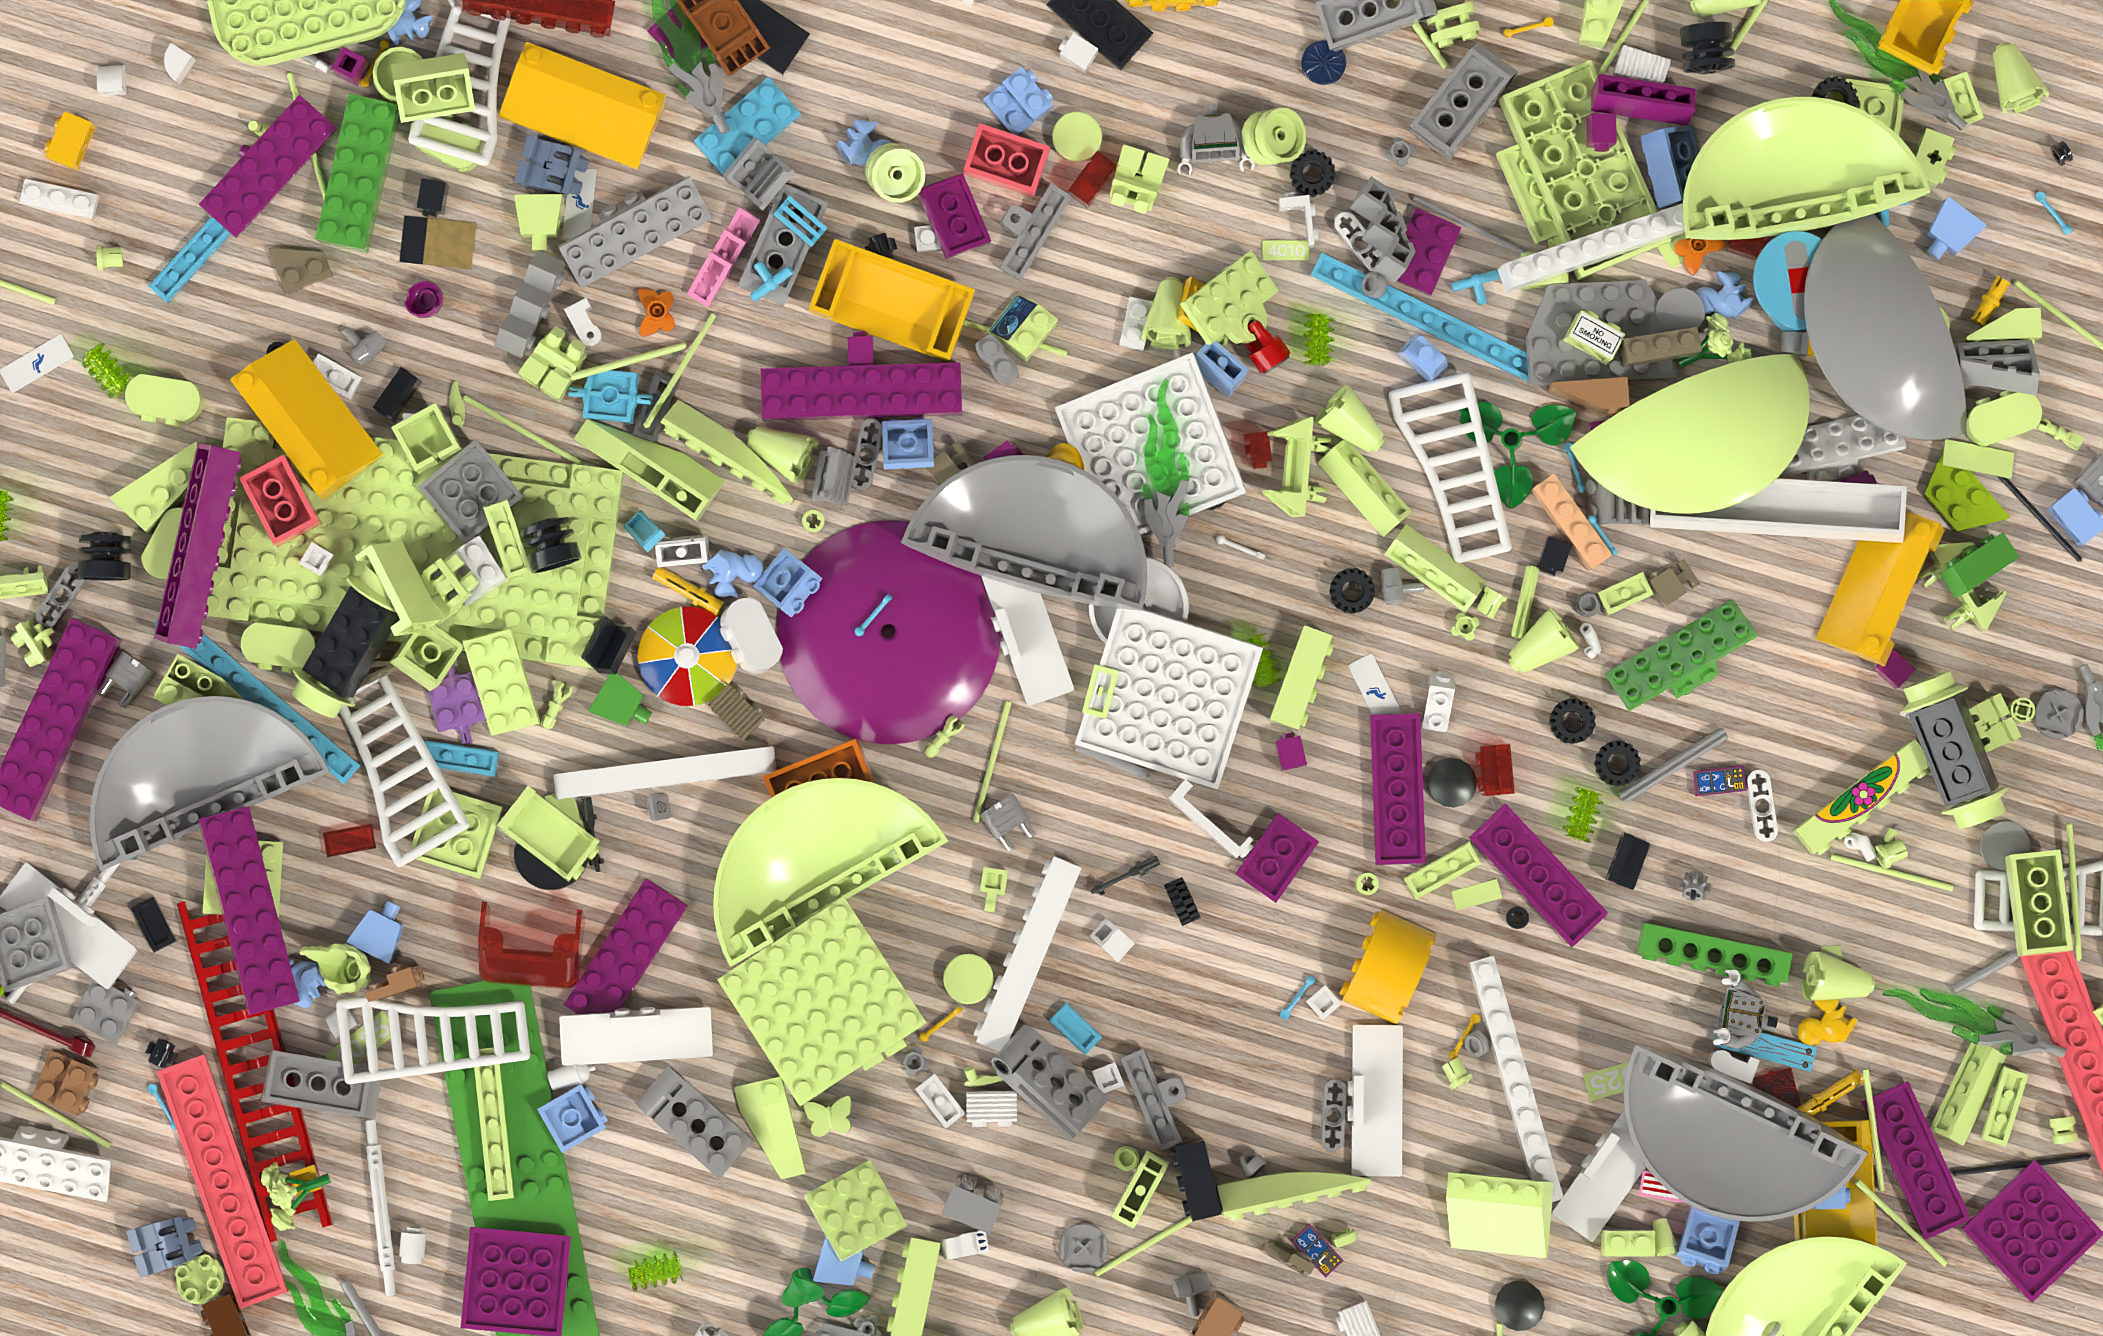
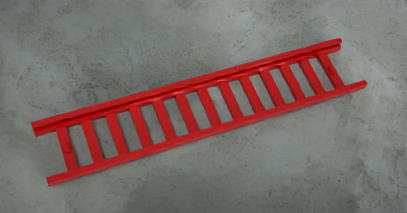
M186 901L177 903L260 1212L271 1243L278 1239L271 1221L272 1213L269 1210L266 1196H270V1193H268L266 1186L263 1187L259 1172H262L264 1168L270 1167L274 1162H277L278 1167L304 1160L306 1167L315 1165L318 1176H320L302 1108L277 1104L243 1114L240 1099L263 1093L265 1082L237 1090L233 1075L268 1066L269 1055L230 1065L226 1051L271 1039L274 1051L286 1053L275 1009L248 1015L247 1009L217 1017L213 1003L242 995L241 985L210 993L207 978L235 971V962L232 960L204 968L200 954L230 946L228 936L197 944L193 930L224 922L223 916L211 914L190 920ZM260 1015L265 1016L268 1029L223 1041L220 1030L221 1026ZM289 1073L286 1077V1083L290 1087H296L293 1075ZM291 1111L294 1126L250 1138L247 1123ZM294 1136L298 1137L301 1150L256 1162L253 1148ZM287 1183V1184H286V1185H289V1187H290V1186H293L292 1183ZM323 1186L322 1189L313 1191L314 1199L301 1202L295 1208L296 1212L293 1215L317 1209L322 1228L333 1225Z

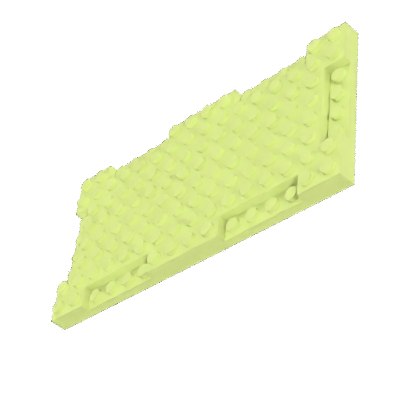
M227 417L223 448L240 452L239 457H241L242 462L240 470L235 474L236 490L234 495L230 497L228 505L231 511L229 519L224 523L225 539L218 550L220 560L217 570L213 572L214 588L207 599V617L251 623L258 622L324 632L351 586L347 582V577L349 575L360 576L366 564H372L370 560L357 561L355 557L362 552L361 548L370 542L380 544L386 540L391 542L402 541L417 572L421 576L423 571L437 560L447 558L464 545L459 536L418 488L422 482L458 453L444 461L437 458L438 464L418 474L398 440L371 437L384 455L325 501L316 494L290 460L322 524L277 547L273 545L239 478L282 455L288 456L262 422ZM488 453L524 496L521 501L511 508L519 535L521 530L530 527L535 522L553 517H569L571 524L561 530L573 529L574 534L564 540L565 543L577 542L582 559L550 571L533 574L529 571L508 578L507 582L467 607L463 603L455 615L439 625L437 623L435 625L462 645L464 639L512 627L521 659L593 669L581 658V655L601 616H604L624 473L614 469ZM489 526L478 536L484 539L504 571ZM533 538L521 539L522 544ZM311 542L335 555L322 577L299 564ZM524 548L527 557L537 551L536 548ZM391 632L387 641L402 643L409 634L394 636L393 632Z

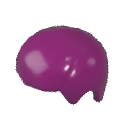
M428 280L419 281L407 290L404 306L410 314L418 318H431L441 310L443 292L435 283Z

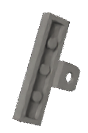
M1050 183L1032 214L1017 205H1012L1008 208L1000 224L1006 231L1016 236L1017 239L999 267L1000 270L1018 281L1022 280L1072 197L1070 194ZM1011 215H1014V216L1017 217V219H1018V222H1017V223H1013V222L1011 221V219H1010Z
M1144 1048L1120 1058L1158 1150L1161 1151L1183 1142L1169 1109V1106L1181 1102L1188 1095L1183 1079L1176 1076L1158 1082ZM1172 1086H1176L1178 1088V1094H1173L1171 1092Z

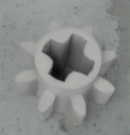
M1700 871L1686 872L1684 879H1681L1679 889L1683 890L1682 896L1692 902H1697L1701 899L1705 900L1706 894H1710L1712 885L1707 883L1708 876H1705Z

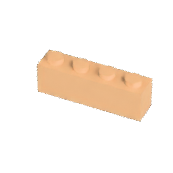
M1552 474L1531 490L1567 542L1572 544V549L1588 571L1612 555L1555 474Z

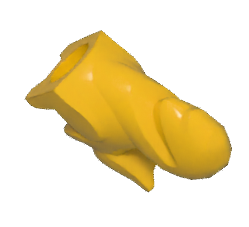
M1839 999L1814 1001V1004L1825 1014L1821 1021L1810 1017L1800 1022L1797 1029L1800 1041L1809 1046L1819 1045L1821 1040L1828 1043L1845 1042L1858 1019L1852 1018L1849 1020L1844 1017L1846 1006L1837 1010Z

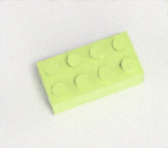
M2051 850L2006 856L2005 861L2017 956L2060 953L2073 950L2061 851Z

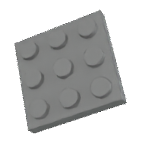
M476 439L418 486L464 544L476 538L489 527L483 509L484 506L507 499L511 509L524 498Z
M49 896L0 914V980L2 987H4V992H10L73 968L54 901Z

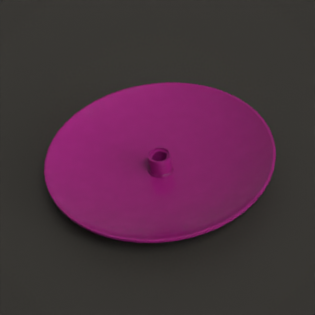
M868 522L850 527L828 538L803 560L805 565L822 577V580L819 582V589L806 598L803 609L792 617L779 608L777 638L783 648L780 661L787 681L795 695L813 716L838 733L863 742L875 744L910 743L935 735L939 730L942 731L947 719L951 715H955L958 720L961 719L982 696L994 673L999 656L1001 631L996 632L991 618L996 616L981 575L950 565L902 544V539L910 522ZM890 594L892 599L883 607L865 628L864 634L857 636L855 629L859 626L861 627L886 595ZM892 625L895 627L896 632L892 638L882 636L881 632L884 626Z

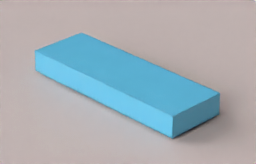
M424 741L439 768L496 777L500 752Z

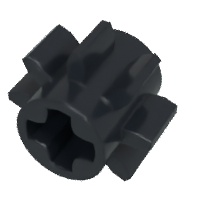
M886 233L868 238L870 243L865 246V250L890 259L894 257L892 252L897 249L894 238H888Z
M158 1038L156 1043L153 1041L149 1042L145 1053L150 1055L148 1061L161 1068H165L167 1063L170 1065L174 1064L178 1053L173 1051L176 1045L162 1038Z

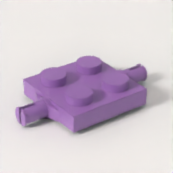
M453 664L440 685L431 691L428 690L438 732L451 729L460 730L462 744L473 742L469 727L478 722L486 721V717L472 672L456 674Z

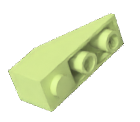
M2016 308L1962 339L1963 343L2032 340L2033 344H2035V341L2042 338L2041 308Z

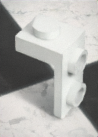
M1297 192L1283 194V198H1279L1278 201L1279 212L1304 209L1308 248L1314 247V241H1318L1317 226H1312L1311 217L1316 216L1314 201H1310L1309 195L1298 196Z
M1446 671L1430 672L1429 692L1422 724L1423 729L1440 732L1447 731L1455 692V675Z

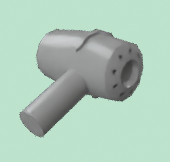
M345 327L341 333L355 346L350 351L351 357L357 364L362 366L374 360L375 356L387 344L377 331H373L364 339H361L349 327Z
M1388 568L1381 571V593H1383L1384 602L1387 605L1402 603L1404 601L1403 594L1424 592L1422 582L1402 584L1398 568Z
M1207 1273L1185 1274L1174 1279L1172 1287L1176 1297H1186L1190 1317L1199 1316L1195 1295L1210 1289Z

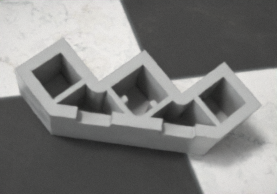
M1371 176L1359 190L1350 209L1370 221L1362 240L1382 252L1373 270L1395 283L1407 269L1416 251L1413 243H1409L1406 236L1407 228L1401 212H1397L1395 207V196L1392 189Z
M537 251L529 263L523 284L514 296L510 313L499 329L495 342L496 347L520 358L523 357L527 350L531 351L537 339L535 334L542 319H546L550 312L551 305L549 303L557 286L560 287L565 279L566 273L563 272L564 261L542 251Z

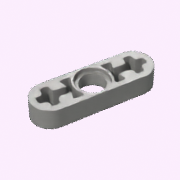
M875 419L864 421L859 432L855 451L856 462L851 483L853 488L858 491L869 489L874 478L883 435L882 425ZM871 424H874L875 429L879 430L878 434H873L872 442H877L876 447L869 443L861 444L862 439L868 440V432L865 431V428H870ZM864 448H869L874 452V457L869 462H863L859 457L860 451ZM857 463L864 467L872 466L871 471L865 470V478L868 479V482H863L862 486H858V481L854 480L855 476H860L861 468H856Z
M71 564L66 567L37 610L36 621L42 627H56L86 584L87 580L75 579L71 584L76 587L74 591L69 586L63 585L64 581L70 583L73 578L70 573L72 570L78 571V564ZM60 589H66L69 593V598L64 603L57 602L55 598L56 592ZM50 601L62 608L60 612L54 609L51 614L54 620L44 623L45 617L42 616L43 613H49L53 608L49 605Z
M1339 1079L1328 1080L1323 1088L1321 1144L1329 1152L1340 1150L1344 1144L1347 1089L1345 1084ZM1333 1083H1337V1086L1342 1088V1092L1337 1093L1336 1100H1342V1106L1337 1104L1327 1105V1099L1332 1101V1093L1328 1092V1087H1332ZM1331 1108H1337L1341 1113L1340 1120L1335 1123L1329 1122L1326 1117L1327 1111ZM1325 1125L1331 1127L1341 1126L1340 1131L1335 1130V1137L1339 1138V1143H1335L1333 1148L1330 1147L1329 1143L1325 1142V1139L1329 1138L1331 1133L1330 1129L1325 1130Z

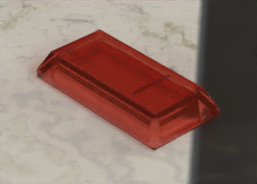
M372 824L323 833L327 858L377 848Z

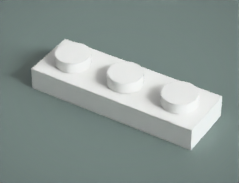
M25 179L19 203L94 220L99 195Z

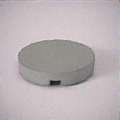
M1675 287L1665 292L1658 300L1656 316L1667 332L1692 327L1699 329L1706 317V307L1699 294L1694 290L1686 287Z
M2054 689L2045 692L2037 699L2034 705L2035 715L2033 720L2035 726L2043 735L2049 738L2063 739L2069 737L2079 730L2083 722V707L2078 698L2067 690Z
M2000 821L1990 825L1981 836L1979 842L1983 860L1999 871H2007L2006 856L2030 853V839L2027 832L2020 825L2011 821Z
M1086 1222L1074 1224L1066 1229L1059 1243L1060 1257L1064 1264L1071 1270L1079 1273L1093 1272L1101 1267L1107 1259L1109 1251L1108 1239L1104 1232L1096 1225Z

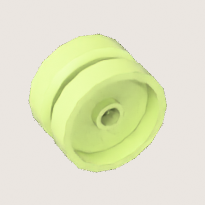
M405 47L390 48L383 52L375 61L373 68L374 84L379 95L385 101L397 104L391 65L423 60L414 50Z
M1289 108L1258 111L1249 116L1242 130L1244 150L1249 158L1259 165L1290 162L1299 157L1306 143V130L1303 121L1296 112Z
M887 143L877 147L870 154L866 162L865 175L868 184L877 194L890 202L902 203L911 200L921 191L925 183L923 162L909 148L899 143Z

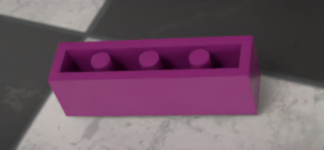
M1598 74L1591 90V111L1688 126L1696 106L1695 88Z

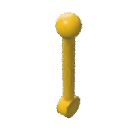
M1547 17L1539 23L1512 30L1507 28L1504 30L1503 35L1506 38H1510L1513 34L1543 26L1550 28L1554 20L1551 17Z
M387 40L380 42V49L366 76L361 80V86L368 87L370 85L369 79L373 73L375 61L384 50L389 48Z
M959 1006L927 1032L920 1033L919 1039L922 1042H926L932 1033L963 1010L962 1007Z
M1478 1014L1470 1016L1471 1022L1455 1049L1449 1052L1451 1060L1458 1058V1052L1465 1042L1466 1036L1469 1035L1473 1026L1480 1022Z

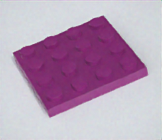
M2032 1160L1961 1228L2031 1303L2103 1236V1231L2036 1160Z
M470 1227L460 1328L538 1336H562L572 1236Z

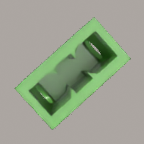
M618 673L608 676L589 709V712L627 727L633 718L646 725L653 713L641 706L646 696Z

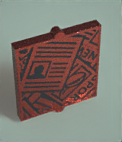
M1791 1067L1774 1072L1769 1070L1768 1073L1753 1078V1087L1795 1108L1801 1105Z

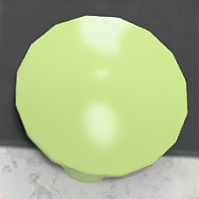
M206 1254L193 1257L194 1260L183 1263L177 1267L175 1272L178 1292L183 1299L192 1304L200 1305L210 1302L218 1296L223 1288V1268L216 1259Z

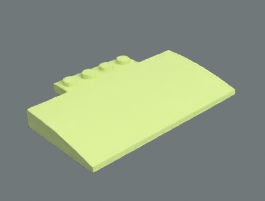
M1591 60L1502 95L1498 99L1517 145L1497 152L1496 157L1535 245L1557 235L1560 236L1564 244L1658 212L1617 118V143L1612 148H1609V151L1596 152L1594 148H1586V118L1591 113H1600L1591 111V90L1598 76ZM1668 238L1573 270L1577 281L1668 243L1671 240Z

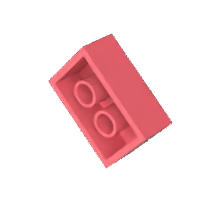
M979 123L963 172L966 176L1035 198L1050 153V146Z
M285 455L239 478L273 545L279 547L322 524L289 458Z

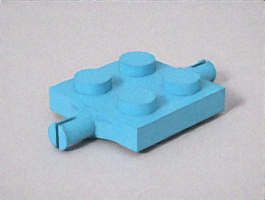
M609 370L588 376L584 388L570 386L569 390L572 392H568L569 397L583 398V418L633 424L637 404L652 405L653 402L651 401L653 400L652 395L639 394V374Z

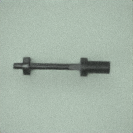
M582 798L584 811L582 821H585L589 833L595 837L594 825L597 814H594L592 798ZM597 853L594 860L589 861V865H595V871L601 872L600 864H604V858L599 859Z
M1157 856L1141 863L1140 861L1135 862V866L1128 872L1103 884H1100L1099 880L1094 882L1096 887L1091 889L1090 892L1091 894L1099 892L1101 896L1105 894L1104 888L1129 876L1139 874L1143 876L1146 874V871L1160 865Z

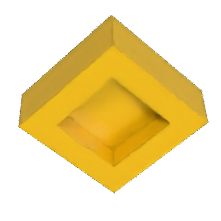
M315 1165L289 1173L291 1178L307 1181L319 1177ZM321 1186V1187H318V1188H315V1189L311 1190L310 1192H313V1191L322 1189V1186ZM303 1191L297 1192V1197H298Z

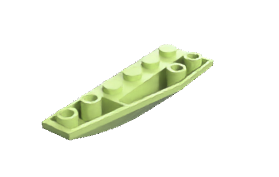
M677 400L661 421V424L665 427L663 431L673 439L678 441L680 437L686 440L685 444L688 448L698 454L701 450L710 455L708 460L718 466H721L722 463L731 468L729 472L742 480L743 476L750 479L752 481L750 485L763 493L766 489L773 493L771 498L778 503L785 505L787 502L792 505L794 502L791 495L766 464L740 439L715 421L680 400Z
M589 419L585 421L573 439L697 523L725 483L723 479L684 453Z
M180 654L176 655L153 695V698L166 705L185 699L205 696H225L244 699L223 678Z
M1297 1171L1265 1174L1216 1186L1223 1216H1229L1230 1220L1244 1218V1213L1253 1211L1255 1215L1269 1212V1207L1278 1206V1209L1293 1206L1292 1202L1300 1200L1303 1203L1318 1200L1317 1196L1326 1194L1327 1198L1342 1195L1343 1190L1351 1189L1352 1193L1367 1190L1366 1185L1371 1184L1370 1178L1343 1173Z

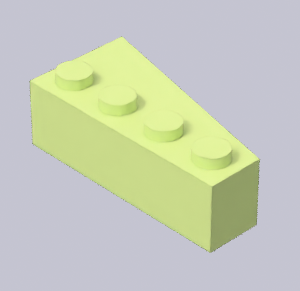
M1585 0L1578 45L1603 48L1624 0Z
M194 442L109 498L145 532L151 534L157 528L165 512L176 508L185 498L198 442Z

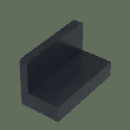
M400 367L372 408L392 422H395L422 381Z
M601 616L581 658L598 673L616 675L637 632L632 627L617 626L607 616Z
M1622 833L1605 880L1633 890L1650 843L1635 838L1628 833Z

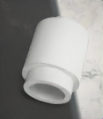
M407 1227L406 1232H401L399 1256L402 1257L401 1263H422V1258L425 1257L426 1233H421L422 1228Z

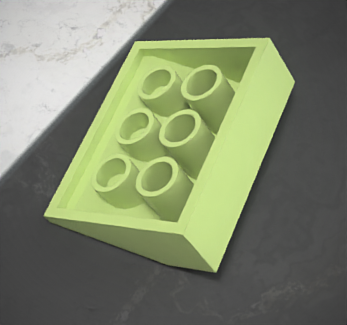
M1448 1172L1446 1200L1451 1248L1548 1258L1554 1182Z

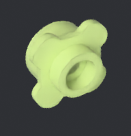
M1463 612L1458 613L1455 626L1451 628L1452 635H1460L1465 637L1467 641L1473 640L1475 637L1474 631L1479 626L1478 618H1471ZM1464 624L1468 626L1467 629L1463 628Z

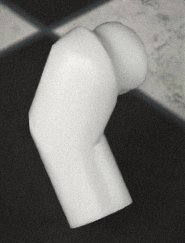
M1584 623L1580 627V632L1588 644L1584 648V653L1590 659H1593L1597 654L1601 653L1602 648L1591 624Z
M1855 832L1845 836L1844 845L1850 849L1861 850L1867 862L1878 857L1868 836Z

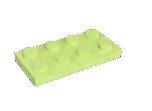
M512 627L464 639L463 645L491 736L539 724L540 718Z

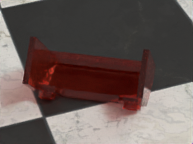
M482 902L478 935L479 975L485 982L555 989H571L577 985L580 977L586 918L582 909H577L575 934L564 933L559 935L554 941L553 952L503 948L504 938L502 933L496 928L489 927L491 908L487 902Z

